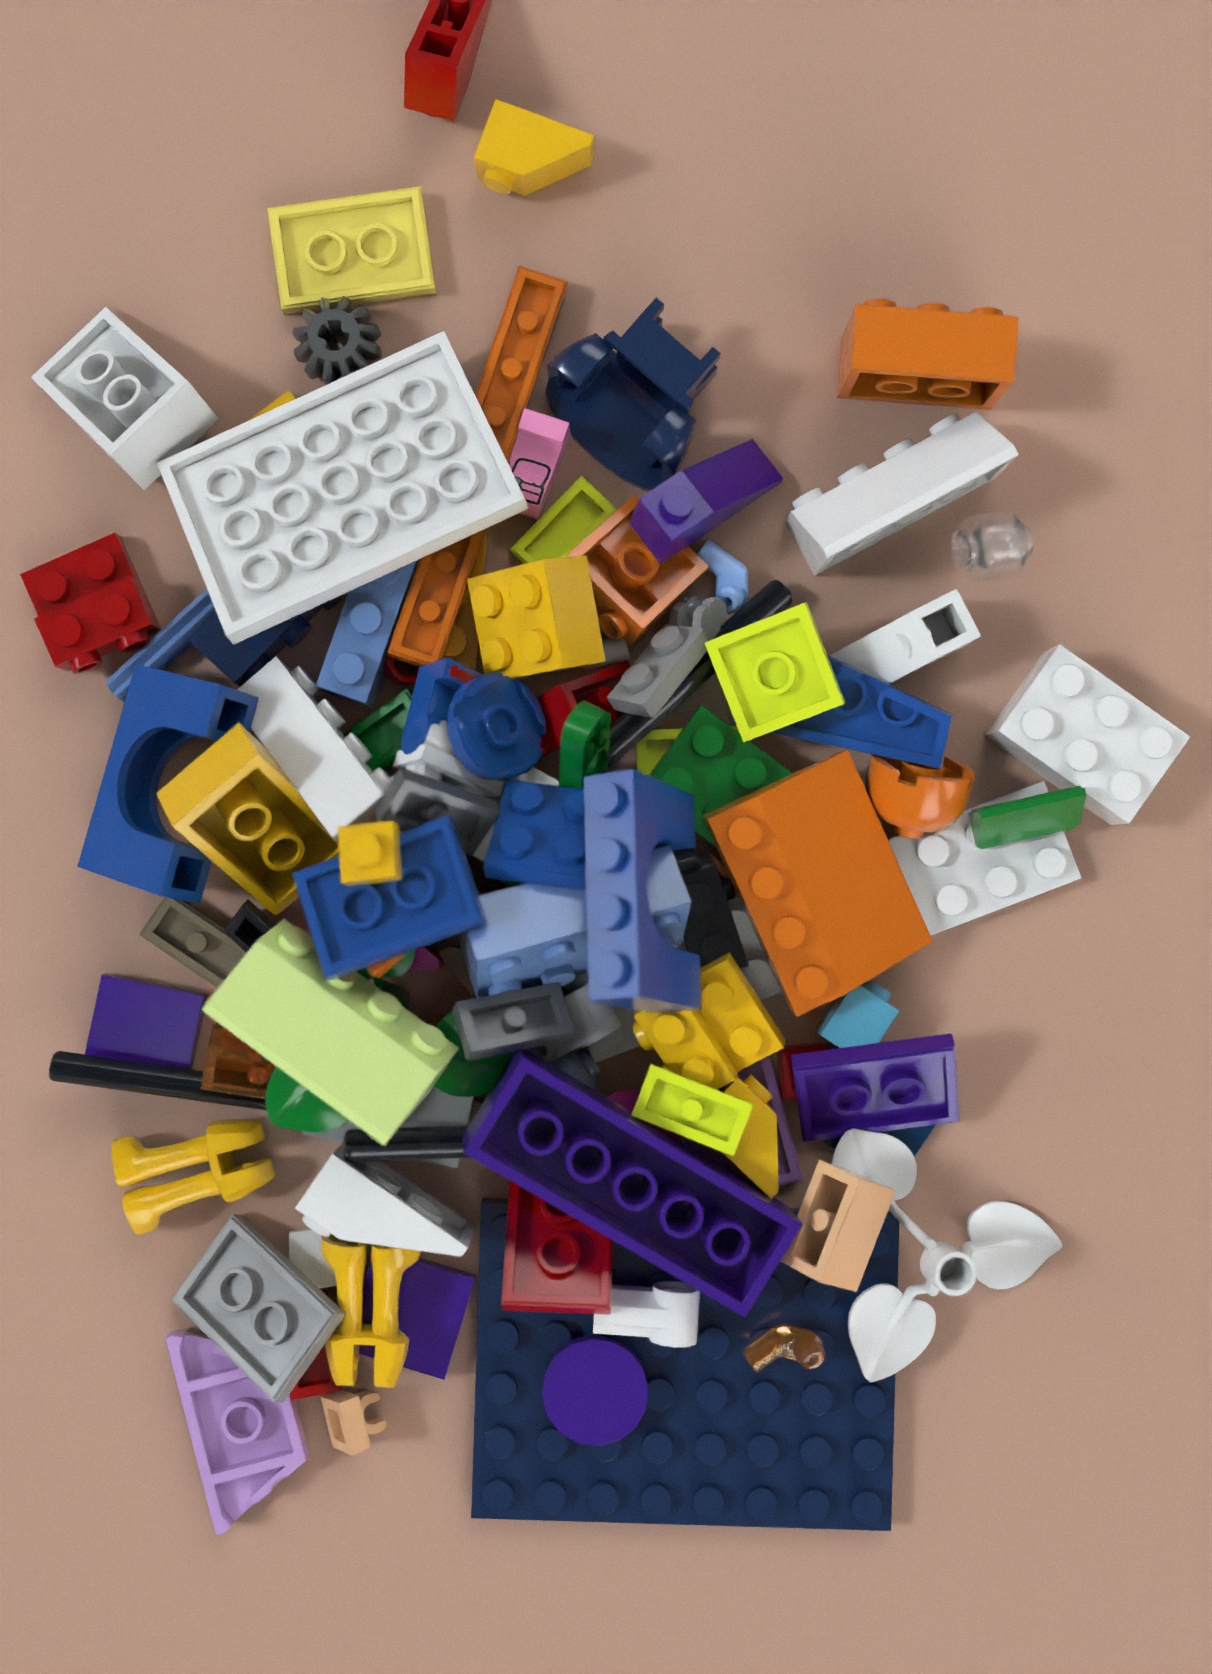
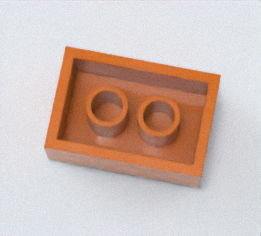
M870 299L865 301L864 304H856L841 337L837 398L991 410L1014 382L1019 316L1003 315L1001 309L994 307H979L972 309L970 313L949 311V306L941 303H924L917 306V308L896 307V303L888 299Z

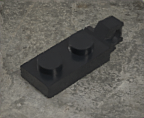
M694 848L672 851L691 899L683 937L687 952L700 955V968L729 952L740 969L749 966L716 865L712 864L709 853L697 857Z

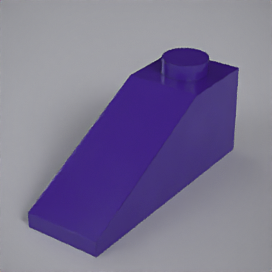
M750 439L679 471L640 497L629 524L659 563L662 564L781 484L784 478L756 442Z

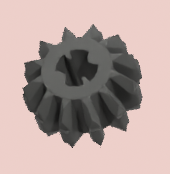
M344 296L338 302L336 309L332 308L327 298L322 297L320 300L322 312L317 315L312 310L303 308L302 316L309 326L293 328V336L302 343L293 351L297 361L306 363L304 371L310 379L313 380L322 375L325 385L338 380L339 376L345 377L370 365L367 360L379 359L382 356L380 346L374 343L381 337V331L377 324L369 323L371 317L369 310L361 306L353 311L350 299ZM337 336H345L347 344L344 347L341 343H338L339 350L334 351L330 349L328 343L331 340L337 343Z

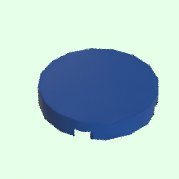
M491 672L467 680L454 693L447 711V733L455 755L467 770L484 780L504 781L528 773L539 761L543 751L540 745L541 735L546 734V720L540 702L527 684L517 678L510 679L502 675L505 673Z

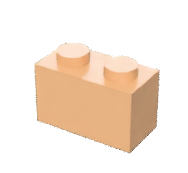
M819 1160L797 1215L803 1225L780 1262L820 1283L857 1292L896 1190L857 1172Z

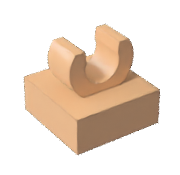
M342 1390L320 1396L332 1447L351 1456L370 1449L371 1444L368 1434H378L387 1426L386 1421L379 1417L371 1418L368 1421L364 1419L365 1408L369 1404L380 1400L379 1393L363 1390L352 1394Z

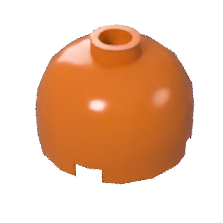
M871 754L867 771L866 791L875 812L882 820L893 825L892 831L903 837L917 839L922 838L924 832L939 831L954 824L964 813L970 798L975 771L968 765L946 756L943 765L940 768Z

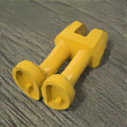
M223 1119L211 1121L207 1126L206 1134L156 1148H144L139 1139L134 1136L114 1139L112 1142L113 1170L117 1185L120 1188L138 1184L149 1178L209 1161L211 1168L209 1171L156 1186H139L126 1190L122 1196L123 1209L135 1234L141 1235L155 1230L158 1227L161 1215L176 1207L222 1194L223 1199L227 1203L233 1202L272 1181L276 1177L271 1158H263L236 1165L233 1150L243 1149L266 1139L262 1120Z
M333 1234L329 1237L321 1236L322 1256L334 1270L337 1306L346 1313L336 1330H334L325 1343L333 1381L336 1386H354L360 1361L359 1345H374L375 1387L394 1388L398 1383L407 1356L410 1339L399 1330L398 1302L402 1274L419 1260L421 1251L372 1244L373 1318L372 1324H362L363 1277L368 1244L340 1240Z

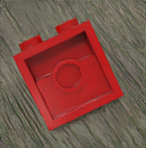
M115 532L20 574L38 614V617L34 618L53 664L57 668L66 671L72 670L73 674L92 670L103 663L101 656L120 649L121 653L137 650L150 641L149 635L161 630V626L121 536Z

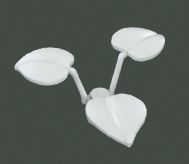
M852 1128L844 1133L835 1149L832 1164L857 1172L896 1190L889 1211L925 1248L920 1258V1269L927 1280L926 1283L910 1285L904 1294L892 1284H876L864 1290L851 1306L848 1315V1333L863 1376L869 1382L879 1381L899 1372L914 1361L930 1343L935 1331L936 1314L933 1307L926 1301L914 1298L916 1295L928 1293L931 1296H936L939 1290L950 1296H960L967 1293L973 1287L976 1279L989 1288L998 1290L1009 1289L1031 1277L1046 1259L1059 1251L1063 1246L1055 1232L1036 1214L1015 1203L998 1200L982 1204L971 1212L967 1220V1233L971 1241L964 1242L961 1245V1250L947 1242H935L895 1203V1200L902 1199L911 1192L917 1176L915 1158L903 1142L886 1133Z

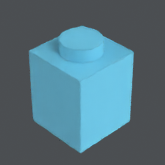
M869 980L849 993L834 999L814 1031L839 1048L879 1043L899 1013V1010L887 1003L893 994L872 980Z

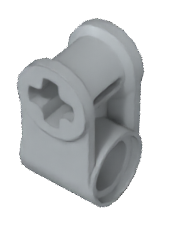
M588 982L564 995L575 1029L571 1039L528 1048V1051L550 1062L578 1047L584 1048L622 1026L613 1006L588 1001Z

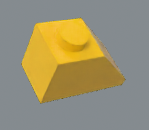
M495 99L474 155L477 178L481 179L487 188L500 194L509 195L513 191L524 196L529 195L590 167L595 157L594 135Z
M752 1074L745 1080L737 1075L735 1081L718 1090L751 1102L753 1107L735 1155L724 1154L772 1199L779 1192L777 1114L768 1104L774 1096Z

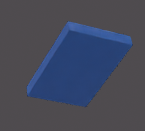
M447 815L399 833L401 881L346 886L340 880L339 856L292 873L325 979L333 980L488 923L454 820L451 816Z

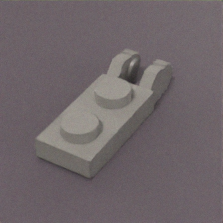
M687 594L682 595V598H679V602H675L670 609L669 624L666 623L653 636L648 647L636 662L623 673L619 683L607 696L614 710L655 718L706 653L705 642L714 639L721 630V625H724L725 620L727 621L728 608L723 599L710 597L703 601L700 599V596Z

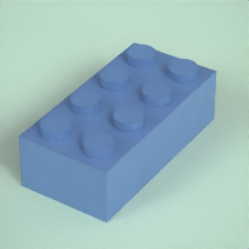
M670 845L652 850L648 864L647 890L651 914L658 932L668 945L677 949L682 945L691 899ZM525 883L480 895L479 898L488 923L460 933V947L476 998L558 982L560 987L573 981L575 976L588 973L586 890Z

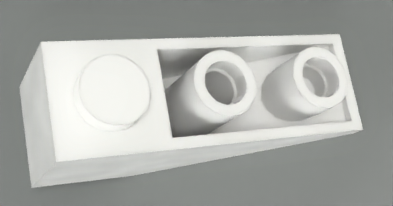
M955 589L830 656L891 684L970 644L981 637L958 590Z

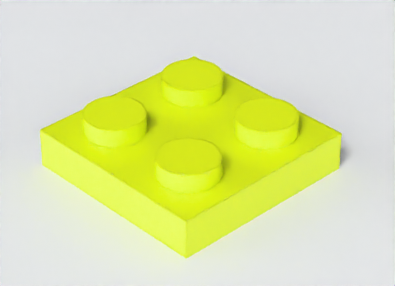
M807 602L705 642L743 742L845 703Z

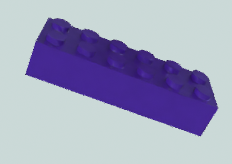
M527 1049L515 1051L462 1136L464 1153L739 1315L746 1317L803 1225L792 1209L774 1197L771 1199L758 1187L651 1123L631 1116V1111Z

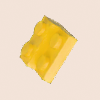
M730 952L700 968L701 1009L663 1013H648L636 1010L634 1014L636 1022L632 1025L634 1035L641 1047L646 1051H650L653 1048L656 1050L665 1064L661 1066L662 1068L715 1089H720L735 1081L738 1071L783 1049L785 1044V1038Z

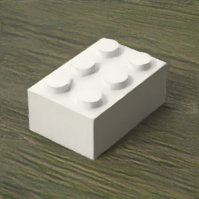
M1061 644L1045 651L985 734L988 739L1060 790L1075 786L1085 787L1087 796L1084 807L1109 825L1129 824L1190 738L1189 735Z

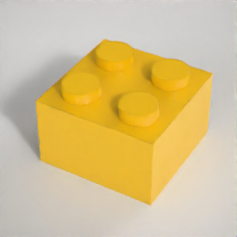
M587 555L542 559L467 579L484 674L499 672L505 673L502 675L510 679H519L606 662Z

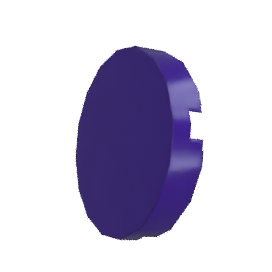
M590 1334L572 1339L555 1352L545 1371L542 1398L546 1414L559 1433L579 1444L601 1446L619 1441L636 1428L646 1411L649 1389L643 1363L631 1347L621 1341L617 1342L603 1335Z

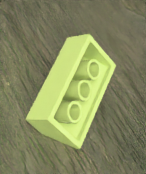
M285 919L281 920L255 942L202 1009L203 1012L382 1145H385L428 1095L459 1050V1047L449 1041L438 1028L426 1024L403 1007L397 998L387 992H383L356 971L333 980L325 979L311 936L305 930L293 926Z

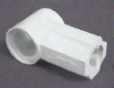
M677 1281L657 1282L652 1287L611 1284L610 1315L594 1314L593 1333L649 1337L651 1342L668 1347L693 1346L697 1343L700 1291L685 1282Z

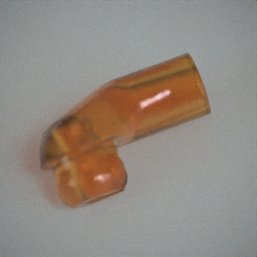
M788 1324L775 1326L742 1350L745 1358L756 1373L763 1370L779 1357L798 1361L804 1369L809 1370L819 1367L825 1359L822 1340L812 1330Z

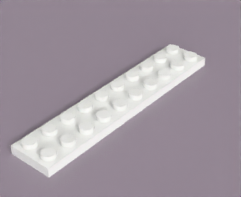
M1045 781L1032 784L966 809L954 824L939 831L924 832L922 838H907L898 835L888 839L930 936L1081 879L1064 831L985 849H978L975 845L968 814L972 809L1048 793ZM739 897L728 900L749 966L741 968V971L760 1000L781 993ZM684 940L681 947L677 949L687 951ZM588 973L575 976L573 981L566 984L567 993L587 983ZM613 1006L622 1026L602 1039L588 1045L591 1057L595 1063L641 1046L634 1035L632 1027L633 1023L636 1022L634 1018L636 1010Z

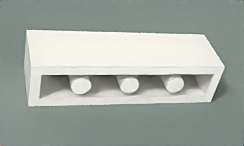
M275 656L237 690L259 697L251 729L332 838L338 842V827L378 822L374 810L392 780L380 767L373 772L366 762L373 757L372 754L352 732L347 736L342 733L339 728L346 721L327 699L324 698L320 703L317 701L314 694L320 688L316 686V683L299 665L294 670L289 669Z

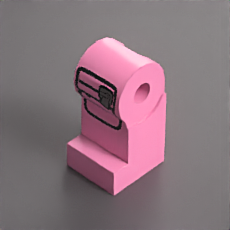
M524 408L520 419L518 435L509 459V467L529 508L519 514L539 520L570 439V423Z

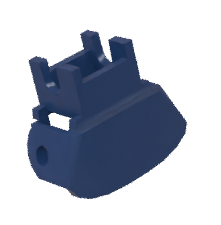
M657 297L621 337L613 330L606 334L604 339L595 333L573 343L556 355L547 365L548 382L545 389L551 411L555 417L570 423V436L601 465L621 480L643 491H651L679 472L692 440L696 420L688 412L693 405L694 399L716 376L718 367L715 364L721 355L718 350L712 347L699 360L662 327L663 319L659 317L664 310V303Z

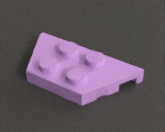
M176 1330L170 1332L165 1339L215 1534L219 1535L226 1532L233 1522L253 1504L256 1505L269 1494L279 1481L288 1477L302 1465L309 1456V1450L296 1400L290 1401V1395H288L284 1402L274 1403L208 1336Z

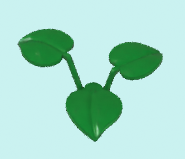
M415 950L409 951L380 978L374 977L367 968L356 971L367 980L373 978V983L377 988L393 995L403 1007L410 1011L411 999L408 992L400 985L388 983V981L383 980V977H399L407 973L412 966ZM451 1011L439 1021L437 1028L449 1041L458 1046L459 1050L434 1087L441 1092L457 1097H473L490 1093L514 1052L467 1061ZM276 1066L274 1068L266 1092V1109L270 1122L276 1127L318 1133L336 1129L348 1120Z

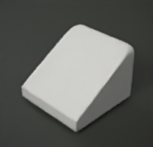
M311 1229L290 1231L289 1260L318 1288L336 1286L334 1270L322 1256L321 1235Z

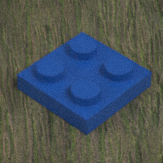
M506 780L499 806L500 814L496 818L484 862L485 878L586 890L584 789Z

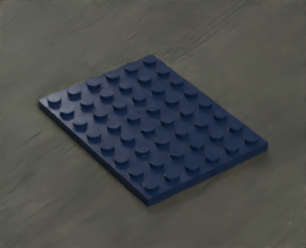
M482 1199L471 1518L891 1531L895 1374L879 1381L869 1382L863 1376L848 1333V1315L851 1306L864 1290L880 1283L892 1284L898 1288L899 1221L890 1211L887 1212L857 1292L820 1283L779 1262L746 1317L739 1315L700 1292L697 1343L693 1346L668 1347L651 1342L649 1337L596 1334L614 1339L617 1342L621 1341L631 1347L643 1363L649 1390L646 1411L636 1428L617 1442L593 1446L576 1443L559 1433L546 1414L542 1391L545 1371L555 1352L572 1339L594 1334V1314L502 1310L501 1299L508 1199ZM791 1208L797 1216L800 1208ZM613 1241L611 1284L652 1287L654 1283L662 1281L683 1282Z

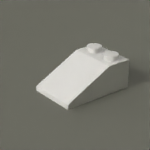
M107 307L98 313L31 376L53 401L143 490H146L161 475L157 465L158 462L190 448L219 420L193 386Z
M343 1143L331 1155L295 1207V1209L304 1214L302 1221L305 1225L324 1237H329L333 1234L340 1240L462 1257L467 1250L476 1227L471 1221L384 1161L349 1162L345 1160Z

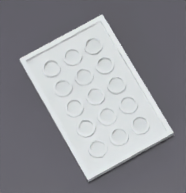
M444 331L157 463L224 632L233 645L529 509Z

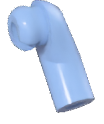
M709 539L697 555L709 565L707 570L715 575V598L723 599L728 608L727 613L734 614L749 600L748 570L742 562Z

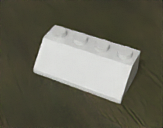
M977 412L962 420L959 419L957 413L952 414L933 425L929 429L932 436L914 445L912 439L909 438L888 449L883 454L886 461L868 469L866 463H862L838 477L841 485L824 494L820 488H815L792 502L795 510L790 512L785 523L813 575L816 576L994 480L1019 455L1015 446Z

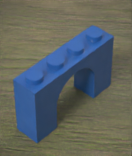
M135 664L77 867L158 896L200 904L212 861L194 845L172 837L163 827L158 814L156 795L160 777L170 757L183 744L199 738L218 741L237 723H240L246 730L250 731L259 697L220 684Z
M635 769L585 776L584 818L588 1001L648 1013L701 1009L700 955L673 948L664 941L654 923L647 890L648 864L653 849L670 845L672 851L696 848L694 795Z

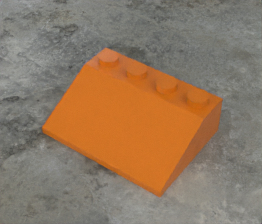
M848 749L702 815L784 999L796 1016L849 993L933 942Z

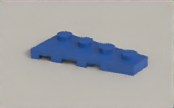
M827 655L845 703L770 732L940 768L952 714ZM733 717L732 725H736V722H735V720H734V717Z

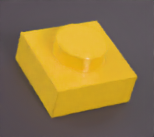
M385 821L338 827L340 880L342 884L354 886L402 880L399 825L396 822Z

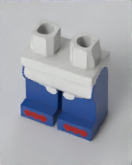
M449 657L419 667L402 735V750L397 751L393 767L398 769L402 767L486 798L501 795L504 781L484 780L467 770L455 755L447 733V711L454 693L467 680L482 676V674Z

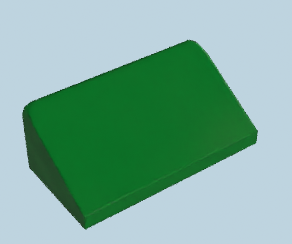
M1075 786L972 809L968 814L976 847L978 849H985L1078 827L1087 796L1085 787Z

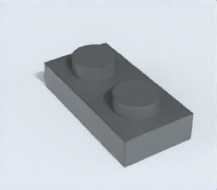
M402 767L398 770L374 810L378 822L394 821L399 825V830L403 832L449 815L454 820L464 852L472 855L500 814L495 800Z
M559 982L457 1001L452 1010L467 1061L568 1041L575 1032Z

